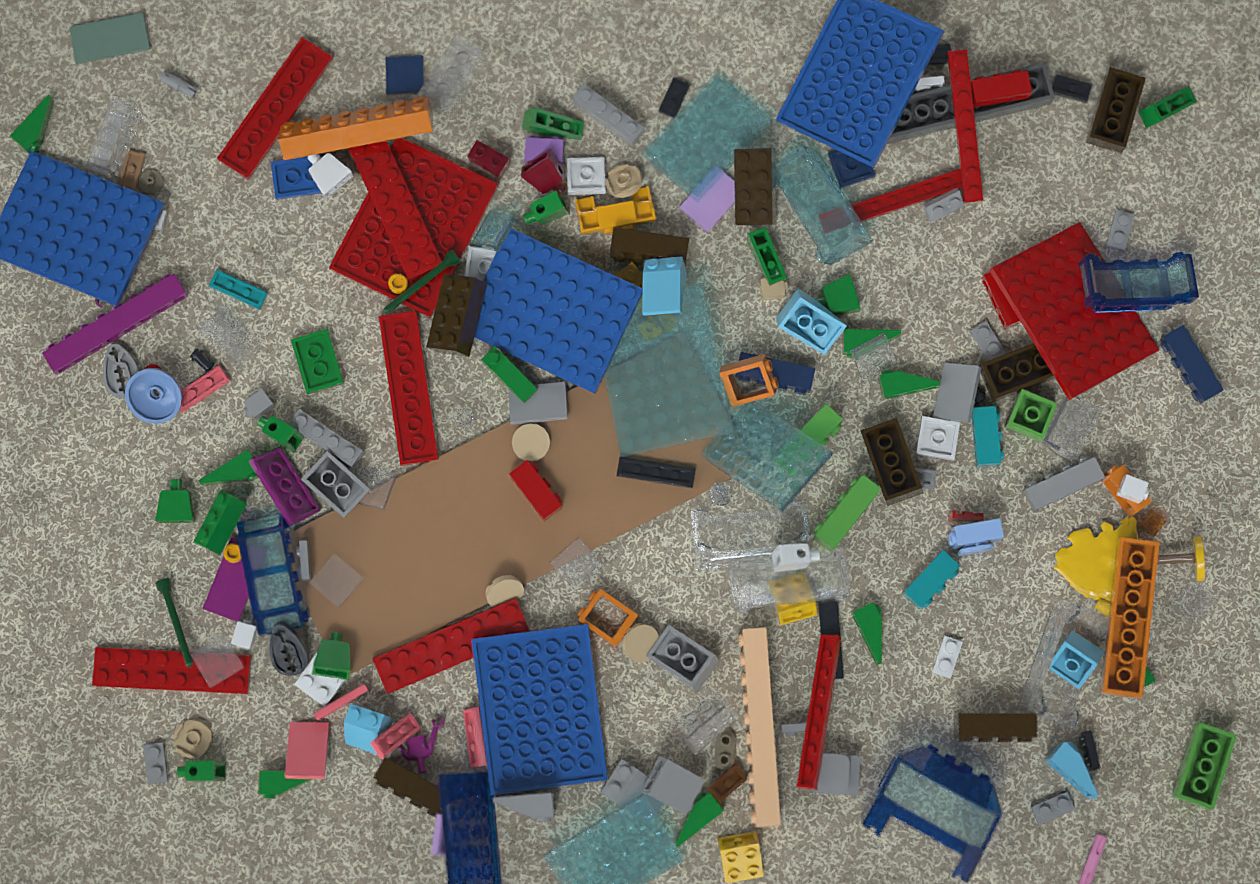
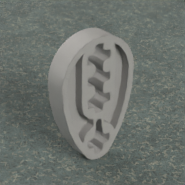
M112 344L108 347L104 357V384L107 391L114 397L125 399V393L120 391V389H123V385L121 382H118L121 376L116 371L119 370L118 367L120 366L125 369L123 376L128 378L125 381V385H127L129 379L139 371V368L131 355L119 344ZM115 348L118 351H121V353L118 354L119 362H117V359L114 355H111V353L114 352Z

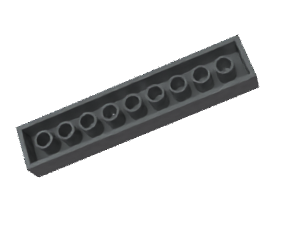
M1045 62L1016 69L1022 70V72L1028 71L1032 89L1030 98L973 107L975 123L1052 104L1055 96ZM1015 70L1003 72V75L1011 74ZM951 85L913 94L887 144L955 128Z

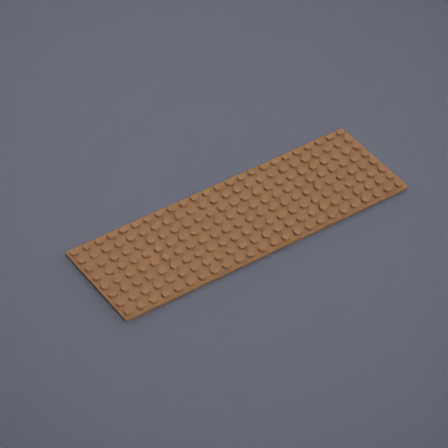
M679 334L608 370L596 394L579 386L567 391L568 419L531 423L543 427L549 434L550 448L546 456L534 462L540 470L538 474L542 479L545 477L551 484L549 488L553 494L557 492L563 500L561 503L563 508L545 522L509 476L511 471L525 462L517 457L512 446L514 433L525 424L511 425L510 421L439 456L438 460L430 461L367 493L345 518L333 510L275 540V545L322 639L330 640L331 633L337 632L342 634V642L349 643L350 674L374 663L373 657L428 635L488 604L485 596L486 588L488 585L490 587L493 584L492 581L504 575H512L517 579L519 578L522 585H525L753 467V462L685 334ZM619 457L695 469L693 488L616 477ZM307 540L310 548L312 581L304 582L301 577H298L297 567L301 563L300 558H297L296 546H299V541Z

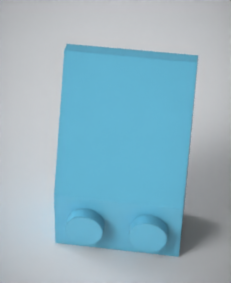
M683 257L645 260L643 269V315L681 313L687 278Z
M800 289L795 291L776 317L779 328L823 355L827 353L847 326L817 300Z
M1071 742L1058 743L1044 761L1085 797L1096 799L1098 794L1083 759L1077 752L1078 748Z

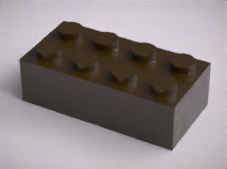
M1109 67L1104 77L1085 143L1122 154L1128 142L1146 80L1145 77Z
M775 148L734 149L735 226L776 225Z
M613 227L610 258H614L613 260L616 262L630 260L636 265H643L645 260L683 257L686 266L689 238Z
M444 274L426 345L427 348L438 353L470 357L487 283L475 277Z
M1034 343L980 365L981 376L992 402L1019 393L1021 389L1026 390L1055 378Z
M897 418L860 430L887 506L924 494Z
M957 713L953 715L954 739H959V742H972L973 739H978V742H993V739H998L999 743L1013 742L1012 739H1017V743L1032 742L1033 738L1038 737L1037 714Z
M384 757L373 776L377 780L375 784L384 789L390 787L394 790L392 794L401 799H405V797L411 799L410 804L419 809L422 806L427 808L428 811L426 813L435 818L437 814L446 815L455 799L454 795Z

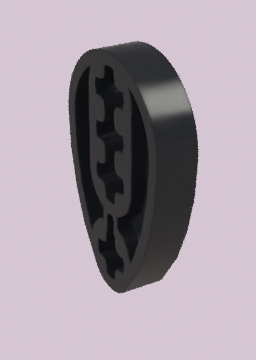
M277 622L273 627L269 642L272 665L283 675H298L307 667L309 651L305 642L294 628L286 622ZM279 628H281L282 631H285L284 638L281 632H277ZM285 645H287L288 648H291L290 656H294L293 664L297 665L296 669H294L293 666H290L291 659L287 658L288 651L287 649H284Z

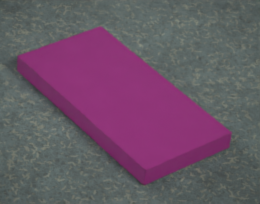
M281 446L249 461L288 526L321 511Z
M231 537L228 545L235 543L241 546L244 556L238 563H230L223 556L202 609L240 622L268 550Z

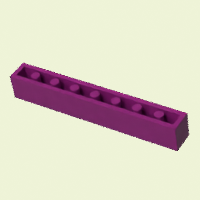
M168 274L161 278V282L156 285L151 284L147 286L141 294H134L129 297L126 303L119 304L118 307L114 306L111 309L112 311L106 315L101 314L97 316L91 324L82 325L76 333L67 334L62 338L61 342L47 346L45 348L46 351L42 352L52 371L59 375L187 298L188 294L176 275Z

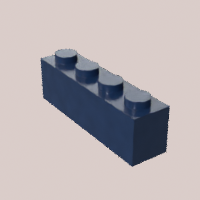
M1184 325L1160 339L1162 349L1171 356L1172 365L1181 372V379L1185 385H1189L1191 388V395L1195 401H1199L1202 404L1224 390Z
M740 352L739 361L758 355ZM767 358L772 364L771 372L773 377H776L778 380V390L787 391V389L795 390L794 393L799 395L810 393L815 368ZM760 367L735 374V377H738V380L741 382L749 383L751 380L756 381L759 386L767 387Z

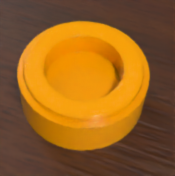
M394 274L389 279L388 284L392 292L400 294L406 291L408 281L404 275Z
M231 543L225 547L223 554L228 562L238 563L242 560L244 551L238 544Z

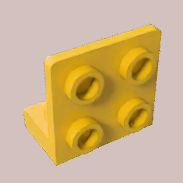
M805 573L768 583L777 609L780 626L817 616L816 602Z
M756 831L717 838L725 883L764 876Z

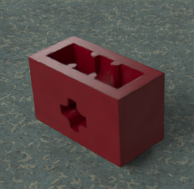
M476 140L467 155L469 162L500 180L510 165L508 157Z

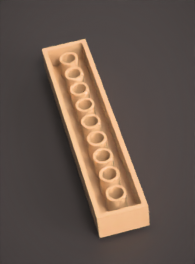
M766 628L743 629L738 636V647H742L739 663L740 667H744V673H741L740 676L741 686H745V693L742 694L743 706L746 705L747 712L743 713L744 725H748V732L745 733V745H749L750 751L746 753L747 764L751 765V772L747 773L748 784H752V791L749 792V802L754 806V811L750 812L751 824L755 823V827L781 826Z

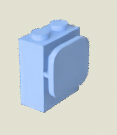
M994 519L954 526L950 530V534H947L949 546L952 545L953 550L961 548L957 552L958 556L991 551L994 548V544L989 543L999 542L1004 538L1001 520Z

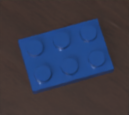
M308 157L271 162L276 200L322 194L309 173L308 169L313 164L308 160Z

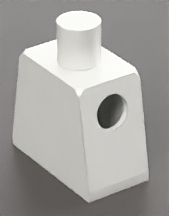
M330 153L323 157L319 154L308 156V160L313 164L308 169L309 173L325 199L353 177L352 171Z
M807 543L778 545L772 552L774 572L804 569L811 561H819L820 559L819 550H809Z

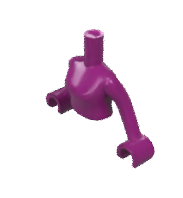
M440 717L441 723L438 725L435 724L434 718L432 719L433 728L428 745L426 736L423 735L406 740L408 752L402 744L397 747L407 761L417 762L419 773L426 772L424 759L433 754L437 731L445 725L442 717Z

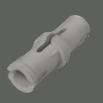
M166 70L163 71L164 75L161 74L159 81L173 87L176 92L180 91L192 99L195 97L194 94L198 92L197 87L185 82L182 77L178 78Z

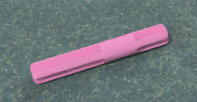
M1096 835L1079 884L1092 883L1107 841L1105 836Z

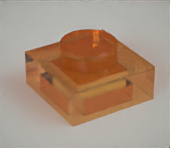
M1151 509L1138 525L1154 537L1167 521Z

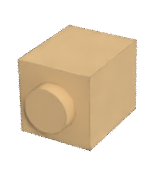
M765 278L760 279L762 301L785 298V293H788L787 281H781L769 286Z

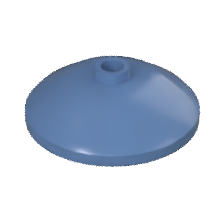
M147 368L138 371L129 379L125 388V399L129 409L136 417L148 423L159 424L169 421L178 413L182 404V391L178 382L169 373L156 368ZM155 389H158L160 391V394H157L155 392Z

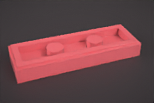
M220 365L181 390L182 404L180 410L182 413L230 382Z
M363 684L314 713V716L320 721L370 691Z
M479 707L463 710L470 767L486 766Z
M410 712L372 740L370 744L378 757L382 759L419 731L421 727Z

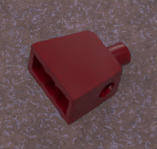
M550 148L522 166L521 177L541 194H545L551 189L559 194L565 191L566 188L562 184L565 171Z

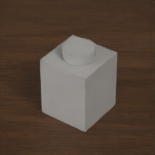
M263 389L243 402L246 405L244 411L250 418L253 416L256 420L275 408Z

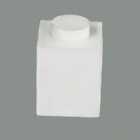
M1125 475L1121 481L1117 496L1139 504L1143 499L1146 500L1150 489L1147 488L1149 483L1130 475Z
M245 619L243 623L237 621L231 644L252 650L259 629L254 626L255 622Z

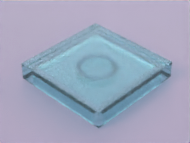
M490 210L472 243L478 247L498 252L517 219L513 216Z

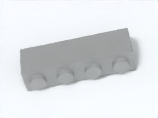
M585 84L573 96L572 103L574 106L632 148L644 134V127Z
M298 409L288 424L306 439L324 451H328L336 459L353 470L364 456L362 450L300 409Z
M1087 456L1078 461L1079 464L1074 467L1070 464L1061 468L1062 472L1057 475L1053 472L1044 476V481L1040 483L1035 480L1027 484V489L1023 492L1033 512L1103 480L1105 476L1096 458L1089 459Z

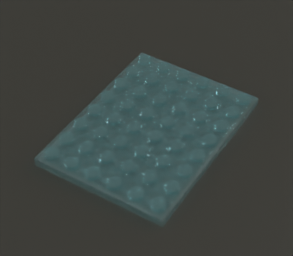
M702 283L685 286L681 313L643 315L641 297L610 362L604 378L621 457L734 433L723 379L719 374L721 368Z

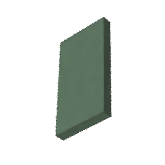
M143 13L69 27L76 64L150 50Z

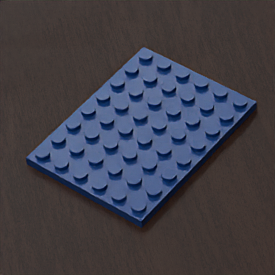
M837 0L776 121L875 168L936 50L944 30L878 0Z
M31 151L0 215V260L118 307L166 204Z
M508 227L483 282L487 283L474 337L596 394L642 297L643 288Z
M588 624L472 639L491 795L608 780Z

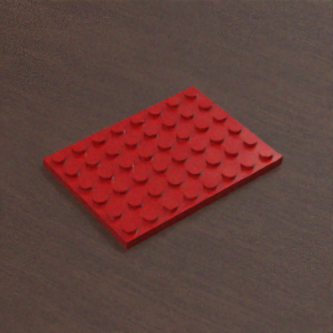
M403 138L395 139L390 150L441 261L445 260L444 257L450 250L461 261L499 185ZM367 193L329 266V270L394 300L402 293L396 294L390 290L389 279L394 274H402L405 277L406 274L371 197ZM459 263L456 266H448L405 300L402 305L431 318L435 312L444 274L453 275ZM426 274L408 281L407 289Z
M1081 222L995 265L989 270L1069 401L1159 351L1155 341Z

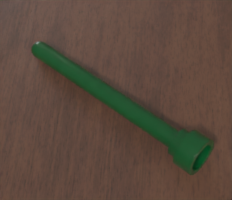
M452 250L447 252L444 257L445 260L385 306L384 312L388 314L448 266H456L461 262Z
M164 578L155 582L157 591L163 594L187 667H192L193 660L170 593L172 583L170 578Z

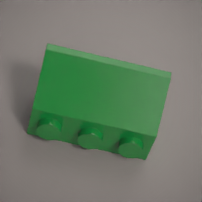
M220 490L193 543L221 555L247 503Z

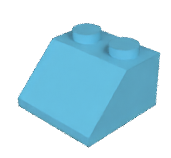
M1072 630L1047 668L1080 689L1105 652Z
M350 704L344 720L345 744L376 754L370 742L391 727L393 718Z

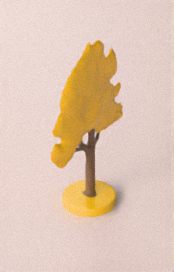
M1125 517L1120 521L1121 525L1114 531L1113 525L1103 522L1100 525L1103 531L1095 538L1089 528L1073 531L1067 537V540H1070L1073 545L1068 548H1061L1055 554L1057 565L1054 566V569L1063 575L1065 580L1070 583V586L1075 588L1080 594H1083L1085 598H1092L1094 600L1101 598L1111 602L1117 542L1120 537L1138 539L1135 517ZM1193 536V553L1158 555L1157 565L1193 563L1196 581L1204 582L1205 560L1202 536Z

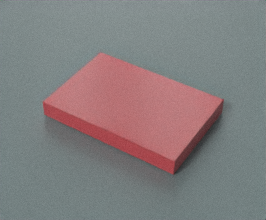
M290 722L285 778L325 779L329 723Z

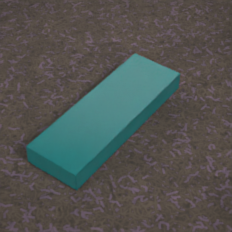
M216 269L208 285L210 288L258 310H261L268 296V292Z

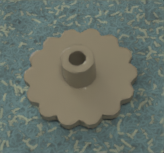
M148 169L146 172H142L138 184L143 193L155 195V193H159L160 189L163 188L164 180L159 171L156 172L154 169Z

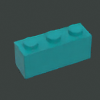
M996 406L973 408L971 420L976 467L999 466L1001 460H1004V451L1000 449L1002 432L998 430L1000 412L996 411Z
M942 550L903 592V595L919 610L922 607L926 609L933 602L931 597L935 593L939 595L946 588L944 583L948 579L952 581L958 575L959 571L957 569L960 565Z

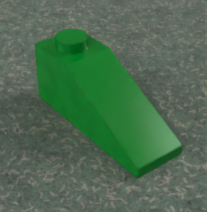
M1187 86L1138 111L1145 127L1148 128L1197 103V100L1190 86Z
M49 95L37 105L10 135L13 141L29 154L31 151L37 152L44 139L54 105V100Z
M536 107L524 111L523 130L547 136L575 140L582 139L583 121Z
M766 227L748 233L746 240L769 286L786 280L787 276Z
M844 329L842 332V355H847V358H858V355H863L900 337L901 330Z
M495 346L481 359L484 366L523 403L537 391V388Z
M892 369L882 371V375L878 377L883 400L936 389L941 385L940 381L901 371L893 372Z
M247 449L198 481L202 486L245 482L247 480L253 481L258 478L249 463L254 457Z
M874 602L853 611L851 615L877 666L882 663L881 616L883 613L879 605L875 606Z
M259 771L258 794L263 795V799H275V795H282L314 779L285 778V771Z
M703 792L695 798L697 802L693 805L675 843L677 848L724 812L710 792L707 795Z

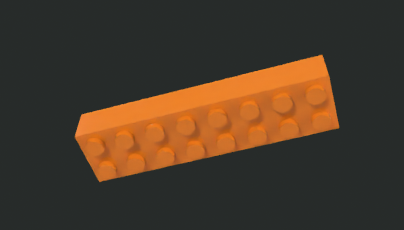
M418 96L410 101L398 100L394 104L387 105L383 103L369 109L368 107H362L357 111H342L338 115L333 116L326 114L318 119L306 118L302 122H286L281 126L278 141L283 159L289 160L432 132L434 117L429 97Z
M1124 537L1118 539L1100 694L1133 699L1143 698L1160 542Z

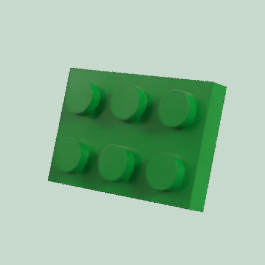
M328 329L291 339L307 395L344 384Z

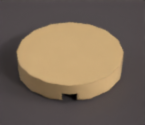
M629 164L616 166L610 170L609 176L605 179L608 192L617 198L633 195L640 189L643 182L640 170L634 165L629 166Z
M538 424L522 425L513 435V451L517 457L524 461H539L546 456L550 448L549 434Z
M504 575L492 581L493 584L490 587L488 585L485 592L488 603L495 607L513 598H516L518 602L523 596L524 588L519 578L517 579L512 575Z
M643 623L635 624L627 630L625 638L623 637L622 648L625 655L632 661L639 663L647 662L650 659L646 655L659 639V635L649 625Z
M195 719L181 723L176 728L173 736L177 752L183 757L191 759L205 755L211 748L213 741L209 726Z

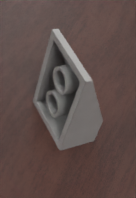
M328 451L301 479L343 518L370 491L364 483Z
M670 625L667 626L646 655L650 660L696 693L719 663V660L713 653Z
M621 759L600 792L649 825L663 805L660 801L641 791L648 776L623 759Z
M553 793L493 798L494 803L538 819L539 822H550L551 818L555 817Z

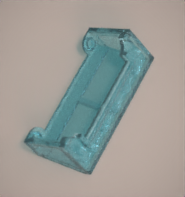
M801 144L776 164V187L781 188L817 246V254L815 256L820 263L832 265L873 242V239L817 150Z

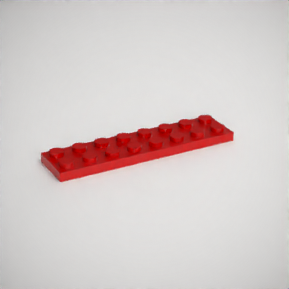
M301 37L216 159L249 180L279 138L281 126L286 122H290L332 62L333 57Z
M387 141L348 148L408 281L430 272L442 261Z
M417 311L378 316L400 466L438 460Z
M513 598L373 657L372 660L386 693L390 694L474 658L472 639L530 632L517 599Z
M95 647L92 686L248 695L251 655L190 652L193 666L187 667L182 652Z

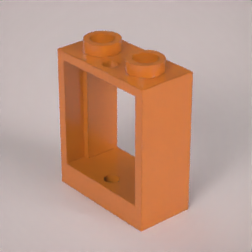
M765 354L722 365L719 374L731 407L775 396L779 384L777 378L773 377L771 361L767 360ZM760 367L767 388L740 395L733 374Z
M1124 464L1120 467L1115 465L1104 473L1105 478L1101 481L1128 517L1133 516L1152 502L1148 496L1146 500L1143 499L1139 504L1117 496L1123 477L1125 475L1132 476Z
M599 589L598 592L594 591L588 600L591 602L587 608L583 606L577 615L580 617L578 622L582 625L588 624L589 630L617 648L623 637L627 634V630L638 618V614L602 589ZM601 596L629 615L613 638L585 620Z

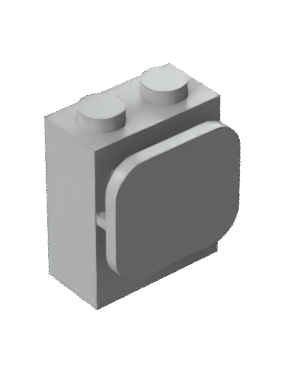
M823 753L817 790H810V793L857 796L860 756Z
M659 756L641 791L687 815L694 805L696 795L702 790L704 779Z

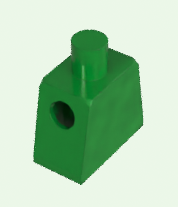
M554 191L530 204L532 210L523 214L527 225L535 221L540 225H544L569 215V211L563 197L557 191Z
M850 274L823 286L821 289L823 296L815 298L834 315L857 313L861 309Z
M262 416L257 422V426L262 428V432L268 438L295 453L304 439V436L295 428L274 416H270L269 419Z
M171 479L170 490H161L155 517L157 523H195L191 492L182 490L181 479Z
M337 632L331 633L330 640L323 639L321 641L313 663L312 675L349 680L351 669L350 645L347 642H342V634Z
M186 761L185 766L177 767V777L185 778L186 781L226 782V762Z

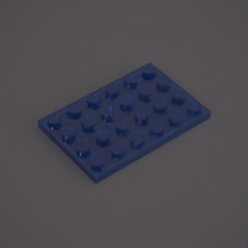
M488 772L438 775L447 884H502L495 803L493 802L494 795H491Z

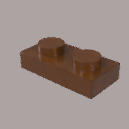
M733 764L732 767L727 769L706 789L718 803H721L748 779L739 766Z

